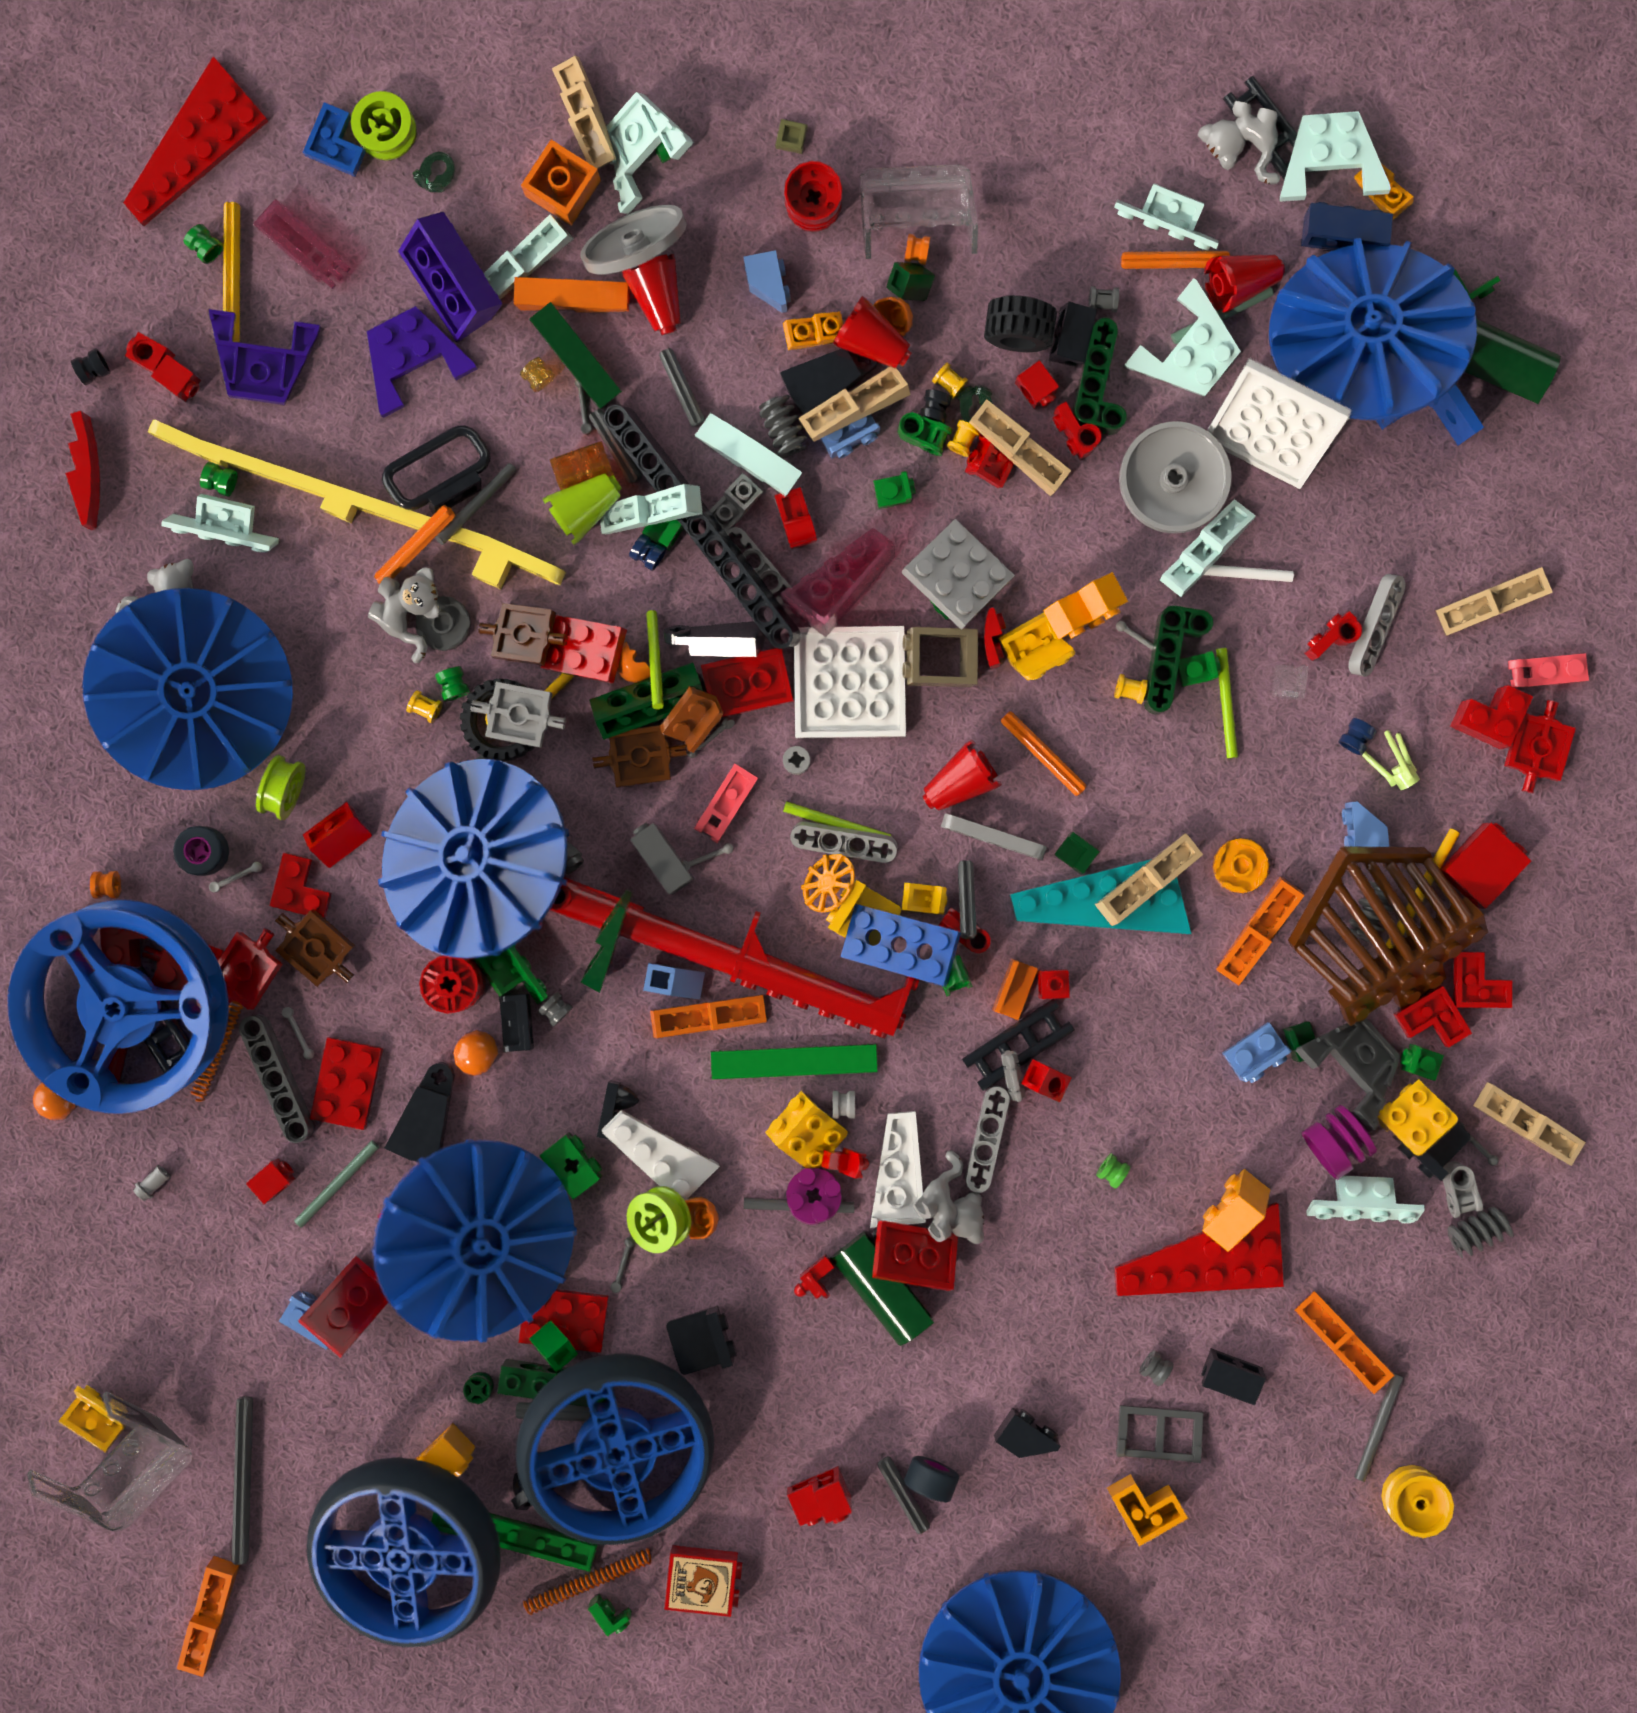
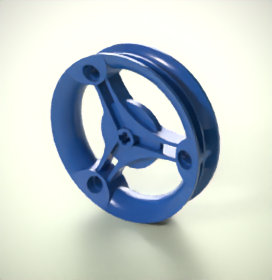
M109 900L95 903L47 924L34 935L22 950L15 963L8 988L7 1003L10 1028L18 1050L28 1067L45 1086L58 1096L82 1108L103 1113L121 1114L145 1110L167 1100L176 1092L191 1084L209 1067L216 1057L225 1037L228 1024L229 1004L226 982L220 965L208 944L180 917L159 906L135 900ZM118 927L129 929L154 940L176 960L184 972L188 983L184 986L183 990L155 987L153 982L140 970L128 965L113 964L93 940L98 928ZM79 948H80L81 951L84 953V955L86 956V958L88 959V961L90 962V964L93 966V968L95 969V971H93V969L91 968V966L88 964V962L86 961V959L84 958V956L82 955V953L79 951ZM62 955L71 965L80 984L77 995V1012L81 1024L86 1030L81 1055L74 1061L66 1055L56 1041L46 1017L44 990L48 971L54 958ZM179 1000V1009H161V1001ZM196 1000L200 1003L201 1008L197 1005ZM183 1019L184 1024L192 1032V1037L184 1055L170 1070L155 1079L142 1083L124 1084L117 1082L116 1077L108 1067L119 1048L132 1047L144 1041L154 1032L161 1020ZM100 1042L105 1047L97 1061L92 1059Z

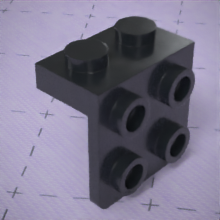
M1457 1122L1455 1126L1421 1156L1415 1155L1396 1135L1393 1138L1400 1144L1397 1149L1409 1160L1413 1157L1420 1163L1417 1168L1427 1178L1435 1177L1442 1181L1449 1174L1443 1167L1469 1142L1470 1134Z
M718 1306L668 1321L666 1329L681 1374L687 1375L721 1364L722 1369L733 1366L737 1351L734 1341L729 1340L726 1330L729 1329L725 1313H720Z

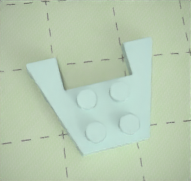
M638 92L631 97L606 126L616 160L610 162V164H614L616 177L613 182L615 190H618L621 202L618 203L620 213L629 214L643 199L632 174L661 142H663L670 158L677 160L694 143L648 97Z
M1359 111L1303 115L1280 194V202L1305 200V172L1361 168L1363 196L1389 194L1391 190L1390 183Z
M1193 278L1177 300L1198 317L1197 321L1164 362L1158 360L1140 345L1124 366L1127 369L1205 396L1241 351L1198 281Z

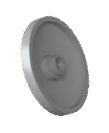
M658 205L635 211L610 223L592 236L581 250V260L586 270L593 274H611L633 268L651 260L672 246L684 233L687 227L686 219L682 210L675 205Z
M1173 421L1161 423L1141 433L1126 451L1119 472L1120 490L1127 508L1136 519L1147 527L1164 533L1189 532L1209 522L1224 505L1231 486L1230 462L1220 442L1205 429L1187 422Z

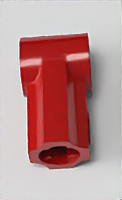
M951 907L938 926L960 932V913ZM977 925L976 933L983 934L986 939V944L983 948H973L970 944V939H963L960 935L959 943L973 953H983L991 944L989 934Z

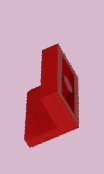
M345 802L305 832L303 837L309 850L328 868H331L370 839L372 834L358 819L352 806Z

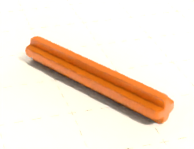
M1228 251L1123 252L1121 255V267L1123 269L1205 268L1210 258L1230 256V253Z
M443 505L375 573L374 577L380 584L384 577L387 576L394 579L455 518L453 510Z
M1008 712L1001 719V723L1074 795L1078 796L1086 789V784L1013 712Z

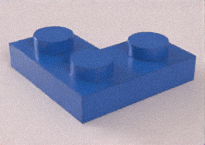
M324 102L304 147L303 154L308 158L356 177L366 151L364 148L342 139L351 120L350 113Z

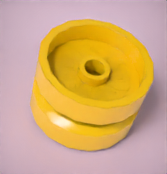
M1407 1465L1399 1467L1389 1474L1383 1484L1381 1498L1384 1509L1403 1531L1411 1536L1427 1538L1435 1536L1446 1529L1453 1516L1454 1503L1450 1491L1433 1473L1421 1466Z

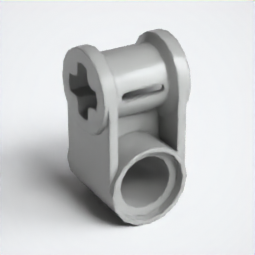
M1448 1162L1443 1168L1449 1174L1443 1179L1451 1215L1454 1218H1458L1462 1213L1474 1210L1476 1212L1483 1211V1204L1473 1171L1459 1162ZM1462 1170V1178L1454 1182L1453 1176L1455 1172Z

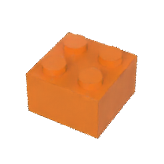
M551 139L526 176L521 187L525 197L572 226L601 179L597 168Z

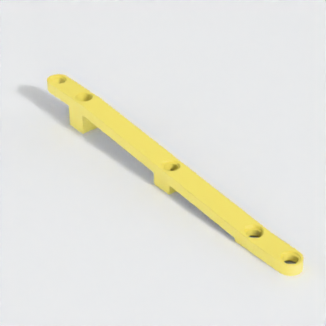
M152 420L148 429V433L154 437L224 468H227L229 465L324 498L320 506L322 510L349 523H352L357 510L419 530L431 518L200 440L157 420ZM460 528L448 540L480 551L481 555L472 575L476 579L500 590L512 565L557 585H561L566 574L564 570L491 537L464 528Z

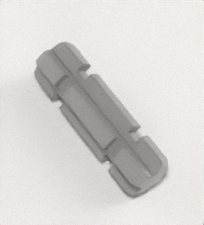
M1007 1050L1001 1055L1003 1066H1006L1003 1069L1007 1088L1009 1089V1098L1011 1101L1020 1102L1026 1095L1024 1086L1021 1084L1022 1075L1020 1065L1018 1064V1055L1015 1051Z

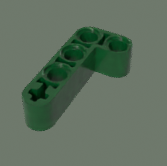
M1102 318L1095 323L1092 329L1072 413L1080 426L1093 424L1099 428L1101 433L1114 435L1125 424L1127 414L1122 406L1102 401L1118 334L1117 324L1110 318ZM1101 329L1106 330L1107 335L1103 345H1099L1102 336ZM1094 355L1102 357L1104 365H1095L1091 357ZM1085 383H1095L1098 391L1089 392L1085 387ZM1082 408L1090 410L1092 418H1082L1079 410ZM1106 415H1115L1119 420V424H1109L1106 420Z
M1169 606L1159 614L1156 622L1147 677V689L1144 697V706L1149 713L1154 715L1161 714L1171 707L1183 636L1200 638L1212 629L1213 618L1207 611L1181 606ZM1167 613L1174 614L1177 617L1178 623L1176 626H1169L1166 623L1165 616ZM1193 618H1200L1204 622L1205 627L1203 631H1198L1193 627ZM1163 640L1172 643L1173 651L1171 654L1162 651L1161 642ZM1158 667H1163L1168 671L1169 677L1167 681H1162L1157 677L1156 670ZM1167 687V689L1160 691L1159 698L1164 701V704L1156 707L1157 704L1152 699L1158 696L1159 688Z

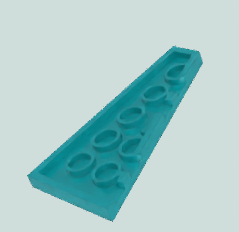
M1152 859L1010 894L1016 921L1191 934L1177 877L1114 926L1110 925L1095 906L1098 901Z

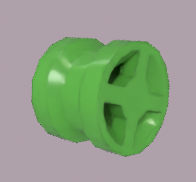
M1111 1153L1099 1167L1096 1176L1100 1179L1108 1180L1110 1186L1116 1189L1126 1178L1130 1166L1117 1161V1157Z

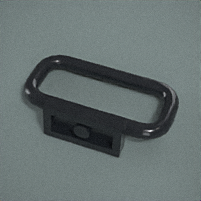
M458 425L387 465L382 473V483L399 507L406 510H416L428 504L430 511L434 515L443 505L452 508L481 491V478L478 474L488 467L490 452L487 445L473 428ZM463 436L470 440L480 455L479 461L414 499L405 498L395 485L393 476L398 471L457 437Z

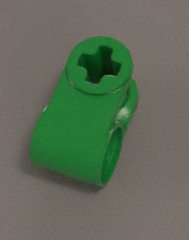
M913 412L907 413L901 418L897 429L898 435L903 441L935 456L943 455V445L947 436L951 435L953 431L946 424ZM906 422H913L916 424L918 431L908 433L904 429V424ZM938 434L936 443H934L935 436Z
M955 955L947 986H942L946 997L951 996V992L967 987L969 989L973 987L960 955Z

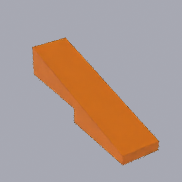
M515 277L514 305L523 311L541 310L551 302L557 310H574L580 313L629 312L630 288L627 282Z
M1280 876L1216 970L1237 985H1240L1272 943L1271 939L1305 896L1304 893Z
M763 995L650 1010L654 1038L767 1022Z
M1315 1291L1294 1309L1372 1394H1376L1395 1376Z
M213 1556L207 1565L195 1611L188 1624L177 1669L201 1677L205 1675L240 1565H235L231 1561Z

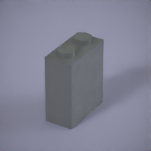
M644 823L633 831L635 836L630 839L669 895L675 894L695 880L658 825Z

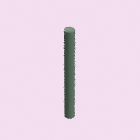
M1270 287L1233 310L1223 313V309L1217 311V314L1223 321L1273 296V290ZM1193 324L1171 334L1174 344L1181 341Z
M371 1140L294 1220L295 1223L302 1228L380 1147Z

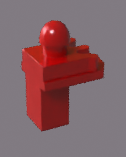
M843 1148V1152L824 1150L821 1167L839 1170L842 1174L858 1179L863 1178L861 1171L866 1170L870 1163L866 1158V1154Z
M826 1254L800 1274L802 1282L798 1283L794 1288L796 1296L803 1297L810 1290L816 1299L821 1296L826 1299L830 1297V1293L820 1282V1279L834 1268V1263Z

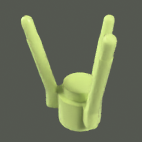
M1387 730L1384 734L1399 762L1397 766L1391 769L1393 775L1366 751L1362 756L1387 779L1391 787L1398 785L1400 790H1404L1414 785L1420 778L1416 773L1417 769L1411 761L1401 734H1396L1400 747L1399 750L1394 738Z

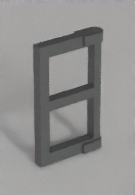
M1120 1405L1116 1456L1201 1463L1203 1412ZM1128 1414L1157 1416L1155 1451L1126 1448ZM1165 1417L1193 1419L1191 1454L1163 1451Z

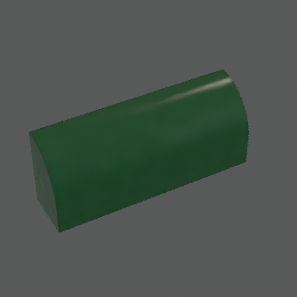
M1476 319L1477 334L1475 347L1465 372L1539 404L1557 372L1561 356Z
M863 1231L831 1256L830 1259L899 1346L904 1345L934 1323L933 1317L906 1283L872 1278L875 1244L867 1233Z

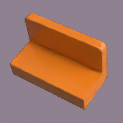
M1011 959L992 1010L1019 1020L1038 968Z

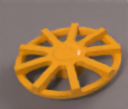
M825 854L813 867L810 866L808 868L809 872L804 885H801V889L803 890L804 903L816 912H829L838 908L846 901L855 882L854 866L848 858L842 854ZM836 860L829 871V861ZM844 861L848 867L836 873L840 864ZM823 865L824 873L820 874L817 870ZM851 873L850 884L842 883L841 877ZM813 875L818 877L819 880L817 882L810 883ZM817 888V890L811 896H809V889ZM840 888L847 889L845 895L839 900L836 893ZM821 894L819 906L817 907L813 902ZM827 895L831 896L834 905L825 908Z

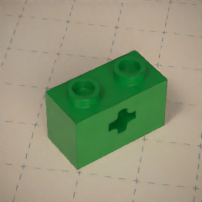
M567 1133L539 1156L554 1171L567 1193L574 1200L602 1177L600 1173L602 1168L594 1157L589 1159L583 1151L585 1145L576 1134L572 1137L570 1133ZM568 1158L572 1161L575 1159L579 1161L577 1169L568 1168L567 1165L570 1162Z

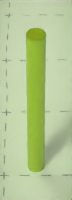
M649 610L646 613L652 707L654 709L663 708L658 617L655 610Z
M1227 648L1216 649V656L1219 658L1221 672L1218 673L1226 754L1227 759L1237 758L1238 751Z
M786 801L783 812L820 824L891 836V834Z

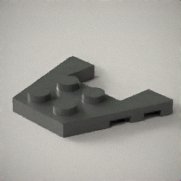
M1367 1018L1356 1022L1352 1026L1345 1023L1295 1050L1311 1069L1318 1067L1330 1053L1366 1093V1096L1352 1114L1365 1126L1368 1132L1377 1128L1379 1123L1377 1117L1379 1111L1384 1108L1386 1102L1384 1096L1387 1087L1391 1086L1400 1055Z

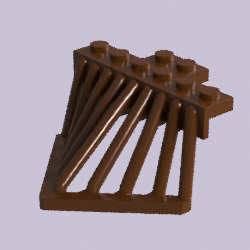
M1343 846L1338 850L1289 937L1288 942L1308 964L1333 986V988L1328 990V993L1339 1004L1345 1021L1352 1026L1356 1022L1366 1019L1378 1007L1388 1004L1392 998L1400 1009H1403L1408 1004L1415 1003L1420 996L1430 989L1440 986L1446 979L1443 963L1450 958L1457 957L1463 949L1472 943L1480 941L1488 933L1484 914L1467 897L1460 898L1433 860L1431 853L1425 847ZM1357 863H1363V866L1373 877L1402 922L1407 934L1406 938L1400 932ZM1377 863H1383V867L1389 872L1419 917L1421 928H1418ZM1396 863H1402L1403 868L1406 869L1435 910L1436 918H1432ZM1415 863H1422L1451 903L1449 909L1445 907ZM1346 870L1350 872L1388 932L1392 948H1388L1362 909L1343 885L1342 877ZM1334 892L1374 946L1377 958L1373 959L1328 903ZM1321 914L1335 928L1360 959L1364 967L1358 970L1318 928L1316 923ZM1309 935L1348 975V978L1345 980L1341 979L1305 946Z

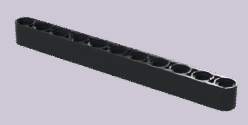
M612 405L607 408L604 414L606 426L656 492L667 489L666 480L670 476L673 479V487L682 484L690 485L631 408L620 405ZM620 412H623L624 421L619 425L617 417ZM638 433L640 435L641 441L640 444L637 447H635L633 439L634 436ZM653 455H655L657 458V464L652 469L650 467L649 461L650 458ZM701 500L703 514L677 520L770 643L779 649L795 647L801 638L799 628ZM701 520H704L707 526L703 534L698 529ZM720 541L723 545V551L718 556L715 552V545ZM735 563L740 568L739 575L736 578L731 573V568ZM751 585L756 589L754 599H750L747 592ZM767 607H770L773 611V617L770 621H767L764 617V611ZM783 629H786L790 634L787 643L781 640L780 634Z

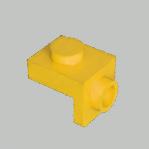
M904 882L902 910L944 914V909L947 905V888Z

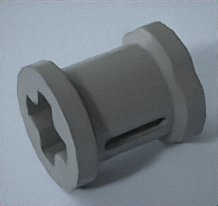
M1096 286L1090 287L1088 307L1111 309L1112 312H1117L1119 304L1118 287H1114L1113 290L1096 289Z

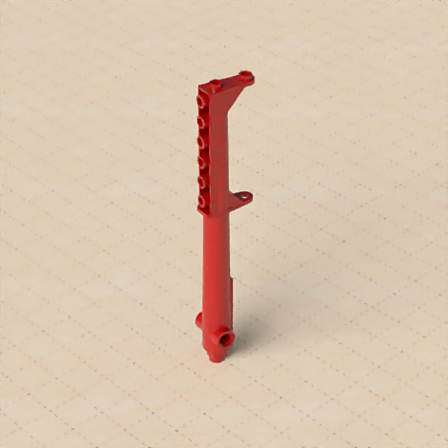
M564 877L563 879L567 880L566 886L561 885L560 888L564 890L566 898L561 904H557L554 901L550 911L601 929L602 924L620 898ZM632 902L629 903L619 935L731 975V982L735 983L737 978L741 979L740 985L756 991L757 986L768 989L766 995L782 1000L783 995L794 999L792 1004L808 1010L809 1005L819 1008L818 1014L830 1019H834L835 1015L845 1018L844 1024L857 1029H860L861 1025L871 1028L870 1034L883 1039L886 1038L887 1034L894 1036L896 1028L901 1030L906 1018V1014L902 1012L910 990H916L920 980L907 976L904 987L878 998L764 953L755 933V928L761 912L758 911L754 914L742 949L645 912V907Z

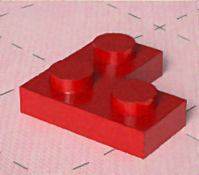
M283 853L269 906L302 915H307L310 910L314 909L322 917L326 918L332 893L306 886L312 859Z
M1461 952L1454 958L1453 1002L1456 1007L1512 1008V980H1485V952Z
M1441 985L1420 997L1415 1003L1408 1004L1393 1014L1407 1038H1412L1428 1027L1433 1026L1445 1047L1449 1048L1472 1034L1448 992Z

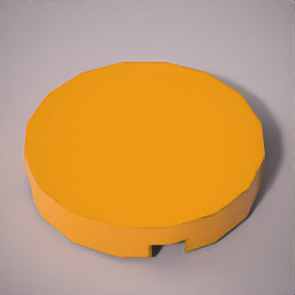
M1243 838L1230 840L1223 844L1214 856L1213 871L1215 878L1222 887L1230 892L1246 893L1253 891L1261 886L1268 876V858L1263 848L1252 840Z

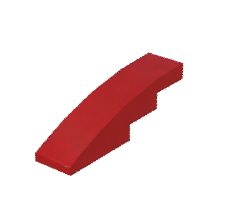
M82 411L70 414L78 440L68 443L76 470L65 474L81 525L89 530H94L97 527L100 504L98 450L90 416Z

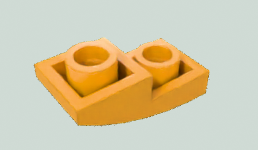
M1381 163L1391 190L1389 194L1368 196L1384 213L1393 214L1394 220L1413 203L1414 196L1395 182V174ZM1361 170L1354 176V179L1363 189Z
M841 312L814 314L811 318L786 320L783 323L788 350L833 343L843 326Z

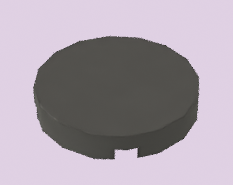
M438 596L439 617L437 619H429L423 615H416V632L419 636H423L426 645L432 649L440 651L453 650L463 644L469 635L471 628L470 615L464 605L453 597Z

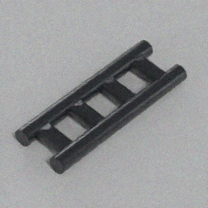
M1251 76L1245 81V85L1249 89L1238 98L1230 92L1223 100L1232 112L1235 101L1250 103L1255 98L1263 108L1277 112L1276 126L1282 133L1277 136V144L1270 163L1285 180L1290 161L1285 163L1276 150L1288 141L1294 148L1297 133L1256 78Z
M143 966L137 968L150 979ZM162 1000L161 1009H169L166 1002ZM176 1019L163 1020L167 1026L154 1034L152 1033L144 1040L164 1073L170 1070L182 1058L190 1043V1040ZM173 1035L181 1049L167 1057L159 1043Z
M1055 999L1042 1005L962 1059L967 1068L975 1064L984 1077L977 1082L982 1091L1004 1078L1003 1067H1006L1002 1065L992 1071L984 1057L996 1049L1001 1054H1004L1007 1050L1012 1051L1007 1042L1020 1033L1029 1045L1028 1049L1018 1055V1064L1021 1067L1075 1031L1069 1021L1061 1025L1054 1015L1053 1011L1059 1008ZM1044 1018L1052 1033L1039 1041L1030 1027Z

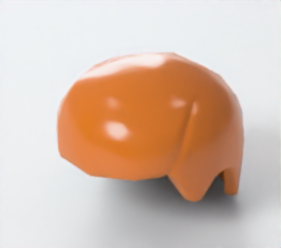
M886 297L877 300L873 304L877 310L903 337L906 336V333L912 327L913 314L909 304L898 297Z
M624 642L617 669L618 673L625 680L634 683L649 678L650 668L646 662H635L636 651L630 650L628 643Z
M475 1030L466 1033L454 1048L455 1064L464 1073L476 1076L487 1072L498 1055L495 1039L483 1031Z
M43 1083L34 1092L33 1104L39 1115L49 1120H63L76 1108L75 1104L58 1096Z
M704 1197L686 1199L685 1202L691 1215V1229L688 1234L690 1239L708 1238L716 1231L719 1220L714 1204Z

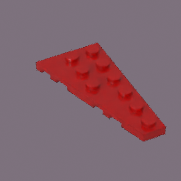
M214 56L123 202L143 226L148 224L269 122Z
M1275 1202L1268 1205L1265 1218L1229 1252L1206 1233L1200 1232L1183 1241L1163 1247V1249L1115 1266L1116 1295L1131 1296L1284 1287L1279 1203Z

